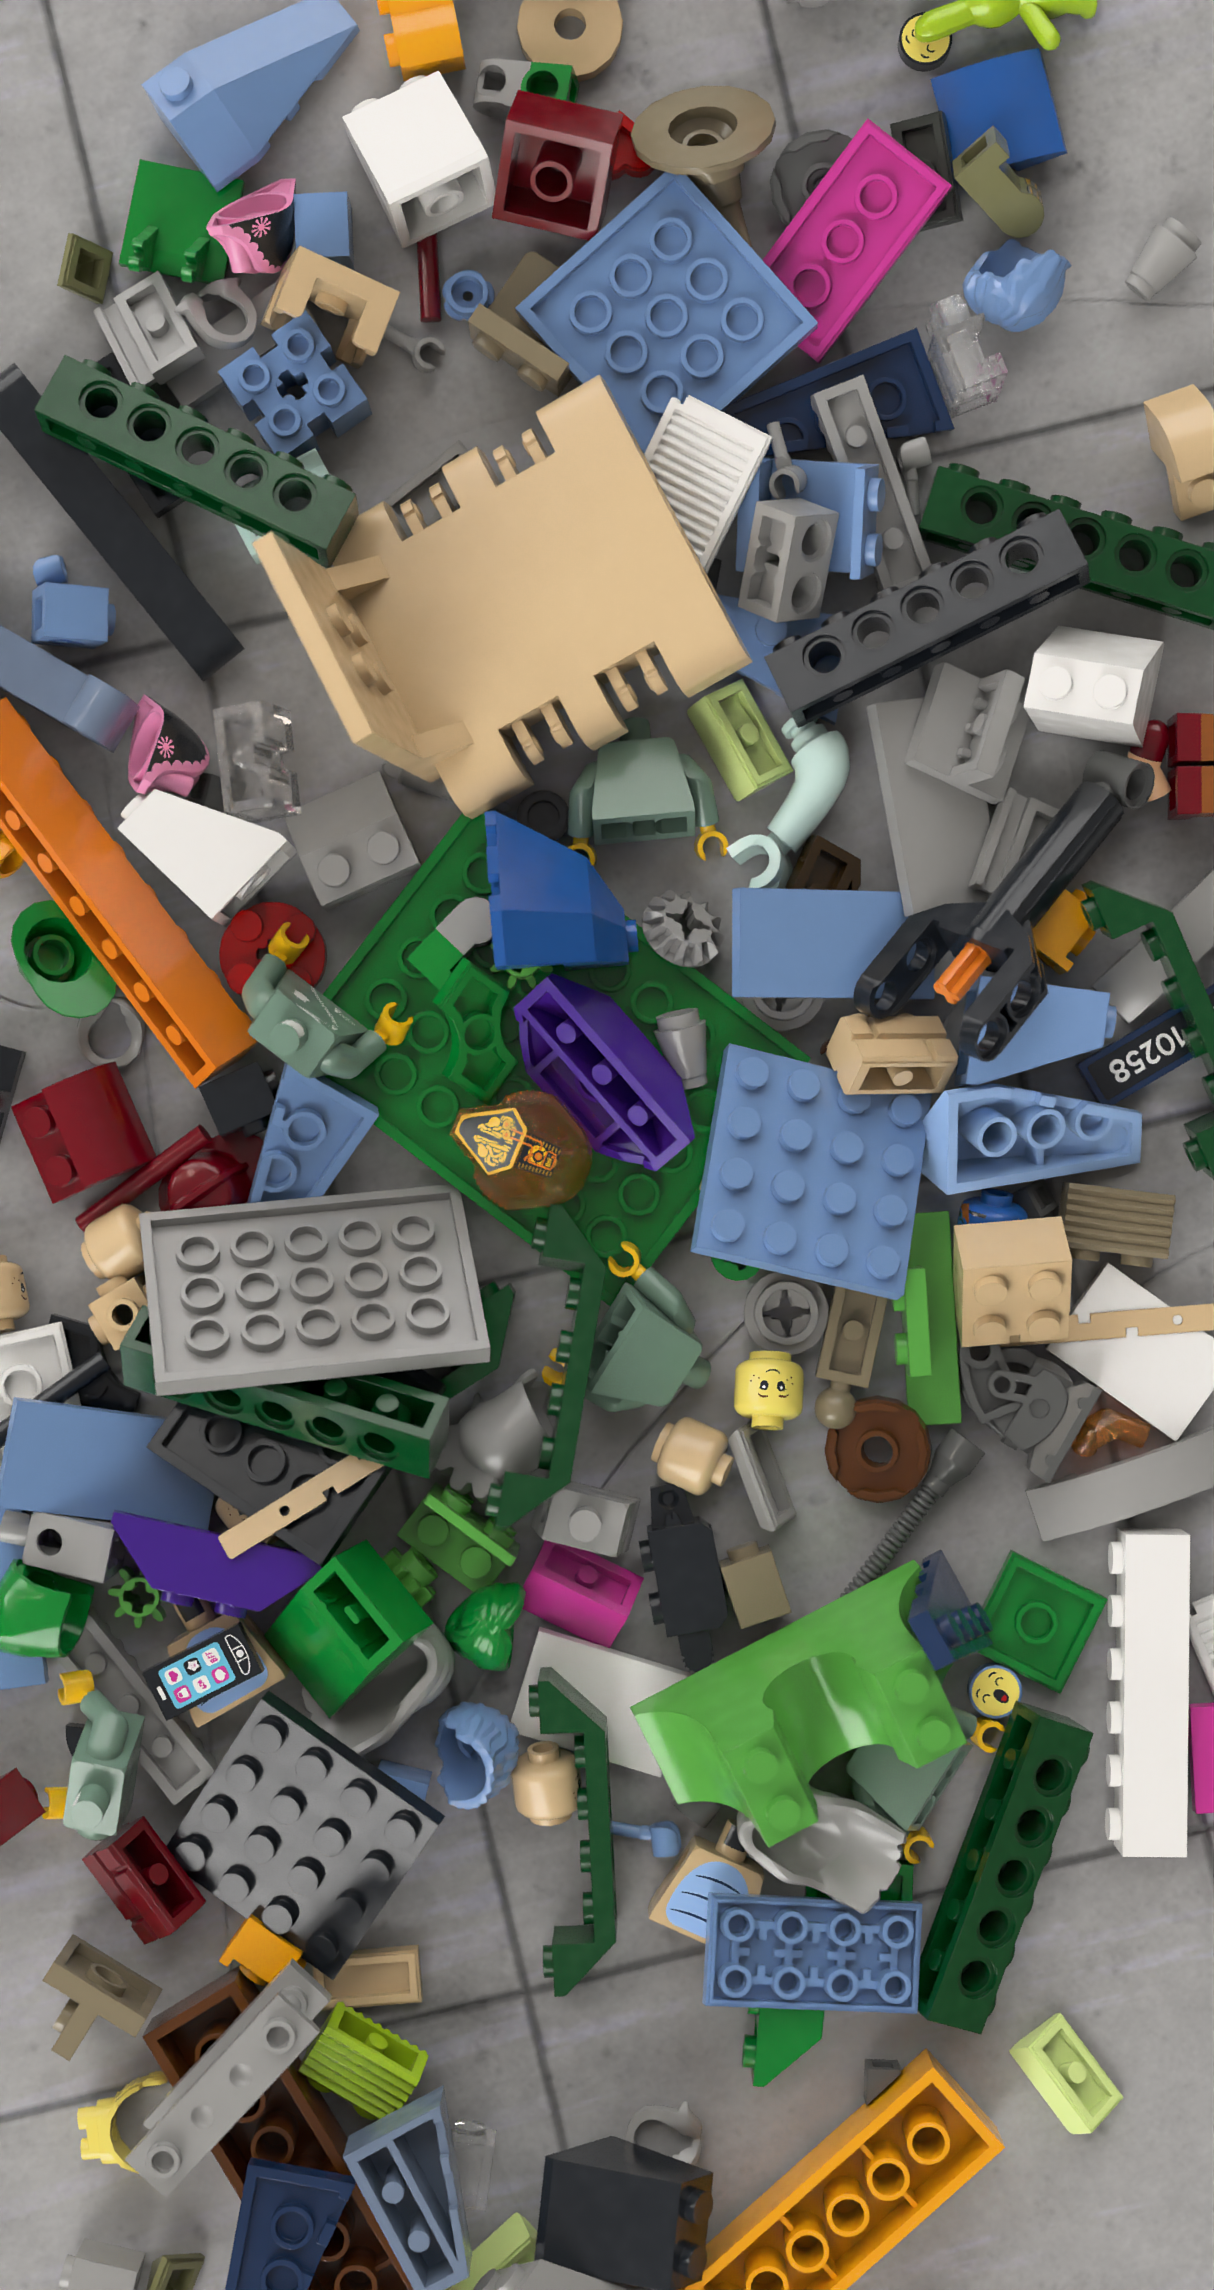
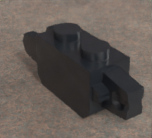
M671 1483L657 1484L650 1487L652 1525H647L648 1540L639 1541L644 1573L655 1571L658 1592L648 1593L654 1625L665 1624L667 1638L678 1636L685 1668L688 1667L689 1672H698L714 1662V1659H712L714 1653H712L713 1647L709 1630L720 1628L728 1617L713 1531L710 1523L699 1516H693L684 1489Z

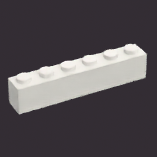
M1117 1528V1542H1110L1108 1547L1110 1574H1117L1116 1595H1109L1107 1605L1109 1626L1116 1627V1648H1108L1107 1674L1109 1680H1115V1701H1108L1106 1722L1108 1733L1115 1734V1754H1108L1106 1757L1108 1787H1114V1808L1107 1807L1105 1814L1107 1840H1114V1846L1122 1857H1187L1190 1535L1180 1528Z

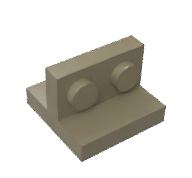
M72 1934L42 1980L70 1997L52 2027L61 2034L51 2050L70 2061L98 2015L133 2037H136L163 1989Z

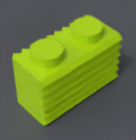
M337 2002L320 2028L319 2034L309 2045L298 2072L306 2076L308 2082L316 2090L324 2093L333 2092L353 2104L356 2112L362 2117L369 2120H379L403 2107L420 2081L429 2055L425 2050H419L417 2045H410L407 2039L401 2040L398 2034H392L389 2029H383L380 2023H373L371 2018H364L361 2012L356 2013L353 2007H346L344 2002Z

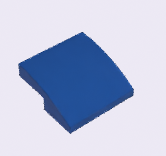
M1039 48L985 60L931 79L938 110L946 115L953 160L993 125L1008 143L1010 157L1005 162L1017 172L1068 153L1042 52Z

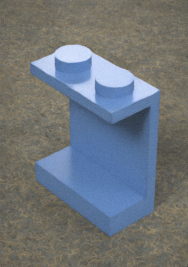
M763 458L737 513L735 571L744 572L756 502L778 500L771 494L769 489L770 477L777 471L775 458ZM791 459L792 465L799 466L806 473L807 484L802 492L797 493L792 477L784 474L782 477V485L786 491L784 499L802 498L839 512L828 572L850 573V579L861 580L873 574L874 566H879L883 551L882 535L876 533L877 512H881L883 509L886 493L884 479L878 478L879 464Z

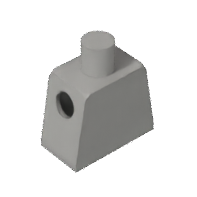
M571 1481L566 1488L535 1509L531 1527L541 1539L611 1557H618L629 1550L641 1498Z
M6 1510L0 1525V1542L24 1546L22 1563L99 1583L106 1582L123 1567L126 1546L111 1524V1520L34 1511L30 1515ZM53 1529L60 1534L62 1544H59L54 1539Z

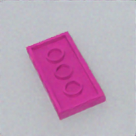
M868 118L763 259L764 263L818 322V328L800 343L798 347L819 364L953 188L949 182Z

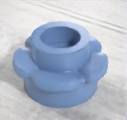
M463 270L448 278L443 286L442 295L446 299L444 308L448 315L457 321L467 319L468 321L479 303L488 308L494 301V289L491 283L485 281L482 274L474 270ZM469 292L473 295V299L465 301L463 295Z

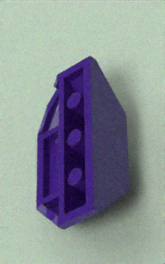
M551 973L514 1007L516 1021H519L520 1044L526 1073L595 1152L625 1162L642 1164L644 1168L657 1171L695 1139L681 1077L611 996Z
M119 1510L113 1511L111 1524L151 1588L162 1590L160 1600L192 1607L194 1598L216 1602L214 1608L216 1613L246 1618L248 1609L260 1612L310 1580L323 1568L298 1550L259 1542L237 1557L230 1559L218 1539L222 1533Z

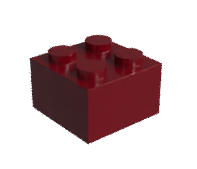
M518 90L505 122L492 218L589 241L600 231L606 214L623 114Z

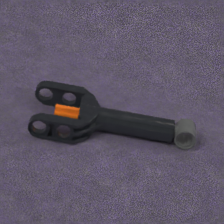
M1105 750L1095 752L1085 766L1082 783L986 902L943 904L910 915L858 979L853 996L855 1007L861 1013L877 1019H883L898 1013L948 950H950L955 959L933 985L934 990L944 995L947 1002L956 1004L960 1001L984 970L996 973L963 1014L962 1027L959 1033L960 1049L965 1055L984 1062L994 1060L1049 993L1044 966L1037 955L1033 928L1121 820L1124 814L1122 806L1135 810L1141 808L1147 802L1155 781L1152 766L1148 763ZM916 944L914 957L907 966L908 953ZM884 983L883 994L875 1005L876 992ZM1018 984L1016 995L1011 1002L1012 993ZM985 1024H987L985 1035L978 1044L980 1032Z

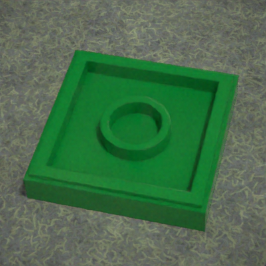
M1010 1550L982 1605L993 1627V1631L988 1633L993 1644L977 1653L1061 1694L1108 1599Z

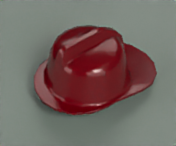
M237 1131L224 1138L220 1135L212 1137V1142L162 1179L158 1189L160 1210L171 1211L247 1203L264 1141L255 1135L245 1138L242 1131Z

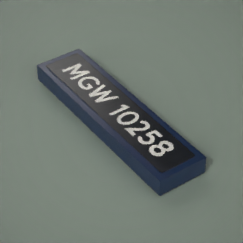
M1213 983L1206 987L1205 990L1214 1009ZM1172 1008L1075 1064L1097 1103L1114 1105L1193 1058L1181 1032L1182 1029L1188 1027L1181 1008L1175 1011Z

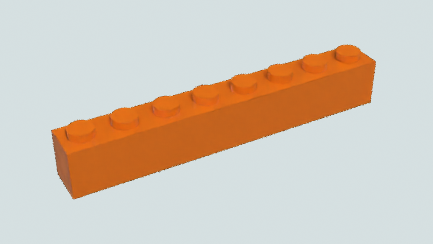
M7 697L0 699V829L196 1089L240 1061L258 1043L247 1032L252 1021L246 1013L238 1008L223 988L218 975L208 968L190 944L186 932L176 925L158 901L153 888L143 881L128 861L120 844L110 837L98 821L91 805L81 798L63 774L58 761L48 754L33 734L26 718L15 710Z

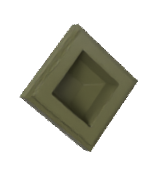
M68 233L57 286L96 304H103L113 252L74 233Z
M201 2253L162 2255L152 2262L146 2290H193L205 2256Z

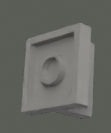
M947 662L935 665L904 764L990 804L1003 802L1029 720V715L1024 708L1025 700L1020 697L1025 677L1006 669L984 678H979Z

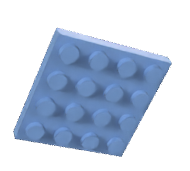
M664 172L515 307L518 316L550 351L569 363L570 374L580 385L599 374L602 376L643 453H645L672 397L679 399L681 404H684L686 398L690 395L724 412L818 328V322L689 177Z
M729 1043L723 1051L690 1252L898 1300L904 1295L926 1140L922 1120L930 1111L932 1094L845 1095L837 1079V1071L831 1068Z

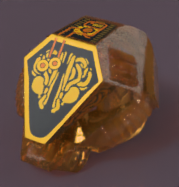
M524 1090L523 1092L518 1091L517 1093L506 1095L503 1101L496 1105L488 1106L483 1104L459 1109L449 1133L460 1151L473 1163L475 1167L473 1178L476 1180V1184L480 1185L479 1189L483 1191L484 1195H487L489 1200H492L494 1204H498L499 1207H503L505 1210L515 1211L550 1207L551 1204L559 1205L564 1203L583 1188L592 1167V1148L583 1127L556 1096L546 1092L542 1093L539 1090L536 1092L534 1090Z

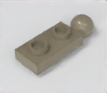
M834 1286L829 1317L815 1372L816 1377L831 1380L829 1388L823 1390L818 1395L814 1406L817 1419L825 1427L831 1429L844 1428L856 1416V1411H854L856 1400L850 1393L851 1386L869 1387L888 1298Z

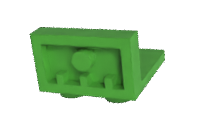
M435 1482L399 1530L397 1536L472 1592H475L480 1587L492 1585L505 1566L511 1567L517 1559L520 1544L514 1538L517 1534L516 1530L512 1527H509L504 1532L492 1530L495 1517L490 1516L487 1520L474 1511L471 1506L474 1503L472 1497L468 1494L460 1495L454 1492L450 1482L445 1488Z

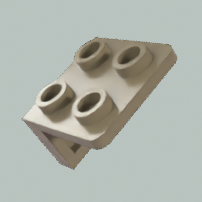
M531 251L523 256L490 307L486 308L479 303L468 320L470 337L473 339L472 345L483 355L496 362L501 358L518 370L516 374L529 386L541 392L547 389L559 397L572 378L569 363L550 351L518 316L515 310L516 306L559 268L539 253Z

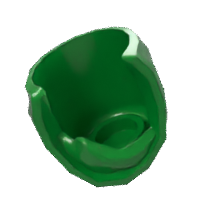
M13 1559L0 1580V1652L28 1658L67 1657L78 1644L84 1631L93 1600L94 1586L62 1577L50 1570L22 1563V1559Z

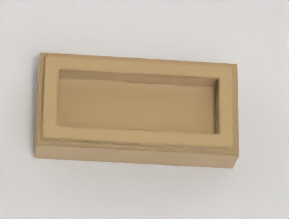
M419 1945L354 1950L334 1980L312 1966L313 1978L332 1995L330 2002L321 2011L332 2010L337 2002H344L346 2007L360 2008L419 2003L423 1999Z

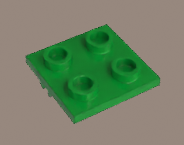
M140 159L119 265L139 273L142 271L151 273L159 271L161 275L181 278L183 282L188 283L196 281L210 284L216 280L226 279L229 257L223 246L209 235L206 226L214 213L242 198L245 186L244 180L235 179L216 192L200 171Z

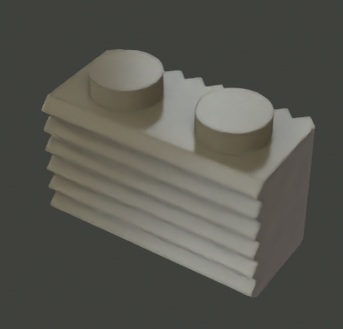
M1063 1182L1059 1216L1062 1217L1071 1257L1074 1259L1099 1261L1100 1251L1120 1253V1264L1152 1268L1153 1258L1168 1259L1174 1205L1176 1202L1175 1195Z

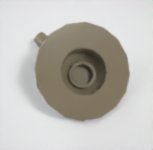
M699 86L674 92L651 103L636 118L631 132V139L637 157L654 169L675 175H687L752 248L740 203L742 198L740 173L745 168V162L757 157L772 141L776 120L770 104L754 92L732 86Z

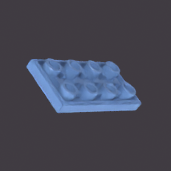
M733 888L732 997L853 999L854 989L861 974L908 918L904 916L900 892ZM916 944L908 953L907 966L914 957ZM935 968L910 999H934ZM884 983L877 990L875 999L881 998Z
M18 1397L13 1398L0 1469V1508L111 1520L113 1511L119 1510L208 1530L214 1493L147 1448V1445L167 1417Z
M708 1892L702 2003L705 2006L917 2014L923 1904L918 1901L879 1900L867 1913L861 1914L829 1897Z

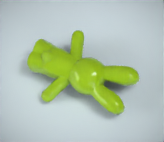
M958 0L934 8L920 16L915 23V38L920 42H933L971 25L986 29L999 28L1020 15L1041 47L1052 51L1059 46L1061 37L1050 19L1059 18L1065 14H1076L1084 19H1092L1096 14L1097 0Z

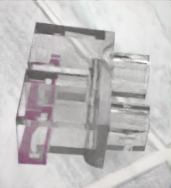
M962 293L931 304L930 312L933 318L928 320L925 325L930 338L927 356L951 419L996 402L1008 370L1000 352L986 358L984 357L978 342L985 321L984 313L971 317Z

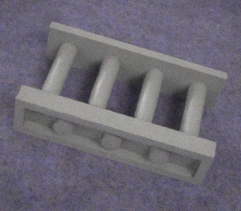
M292 1958L145 2117L142 2124L149 2132L126 2156L125 2161L159 2193L167 2198L319 2034L320 2029L312 2020L330 2002L332 1995Z

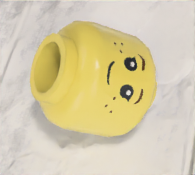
M753 1351L749 1353V1360H745L737 1365L735 1370L734 1408L740 1416L752 1419L751 1428L766 1431L783 1430L784 1421L792 1420L802 1413L804 1372L800 1365L791 1361V1354L781 1351Z

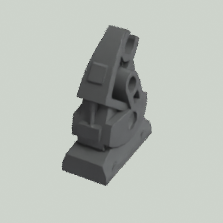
M960 1344L959 1368L963 1384L962 1394L967 1406L972 1408L981 1424L985 1423L1002 1437V1443L1014 1450L1019 1448L1026 1454L1029 1453L1026 1467L1032 1473L1050 1483L1103 1390L1084 1380L1072 1382L1069 1375L1059 1365L1048 1359L1037 1357L1026 1349L1011 1347L1001 1350L999 1344L989 1345L988 1355L984 1359L976 1360L970 1355V1347H962ZM1019 1362L1025 1364L1028 1368L1026 1372L1012 1370L1008 1368L1007 1363Z

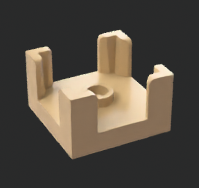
M299 245L283 265L260 325L273 331L278 330L291 321L292 317H300L309 300L327 312L349 319L335 356L337 360L359 369L363 365L367 354L374 356L377 353L400 292Z

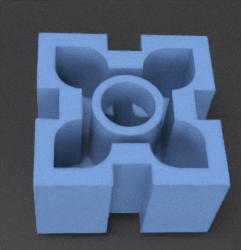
M307 310L300 317L292 319L271 334L276 346L273 350L260 358L254 347H252L218 371L225 387L249 422L259 415L263 417L254 425L261 439L274 455L277 451H282L297 458L314 448L318 452L320 448L315 437L325 430L331 428L338 438L372 415L367 397L345 365L342 363L334 370L330 369V366L336 363L331 345ZM304 385L302 388L305 395L301 399L296 400L293 395H286L290 387Z

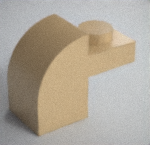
M1194 384L1144 401L1151 449L1166 466L1174 513L1183 521L1214 510V409Z

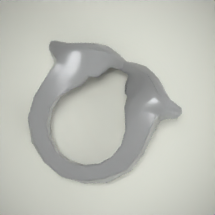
M240 278L220 279L211 282L198 295L193 292L185 295L174 310L177 315L186 317L196 334L206 344L218 349L233 350L243 347L252 339L257 329V311L252 301L239 287L241 284ZM225 299L236 304L246 318L245 329L235 335L222 334L216 331L209 324L202 303Z
M113 997L110 1002L120 1006L121 1014L125 1015L126 1024L131 1031L130 1046L120 1057L115 1059L102 1058L92 1050L89 1042V1034L93 1025L107 1007L94 1016L78 1020L76 1045L81 1055L91 1064L100 1066L115 1061L118 1068L130 1064L139 1056L144 1042L146 1022L127 997Z
M687 2101L682 2102L678 2108L663 2105H646L633 2115L627 2127L626 2141L637 2144V2129L646 2120L661 2121L672 2129H678L681 2135L691 2136L693 2139L691 2147L671 2157L694 2166L697 2164L702 2152V2124L699 2118L691 2112Z

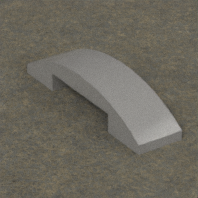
M1214 867L1171 910L1194 964L1214 945ZM1141 939L1134 947L1128 949L1091 987L1095 991L1110 993L1109 1006H1116L1117 1014L1129 1024L1164 993L1161 981L1167 979V975L1160 960L1155 962L1151 960Z
M1214 1426L1179 1437L1175 1443L1080 1475L1073 1473L1053 1480L1050 1483L1047 1482L1026 1489L1025 1493L1041 1540L1056 1539L1111 1524L1214 1487Z

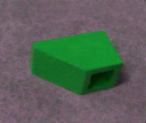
M747 2007V2014L755 2015L754 2035L744 2034L742 2067L751 2068L753 2086L765 2087L822 2039L824 2010Z

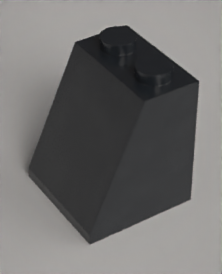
M609 2136L545 2156L534 2261L542 2259L594 2278L653 2290H678L702 2281L703 2271L707 2263L706 2240L708 2221L713 2208L711 2193L714 2173L615 2136Z

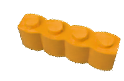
M377 0L379 15L390 14L394 31L393 33L383 34L390 68L401 66L404 82L412 77L419 75L428 76L437 71L445 74L466 69L453 0Z

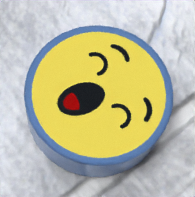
M990 1662L979 1666L973 1671L968 1680L967 1694L973 1707L980 1714L988 1718L997 1719L1010 1715L1015 1701H1021L1022 1686L1019 1678L1011 1669L999 1663Z

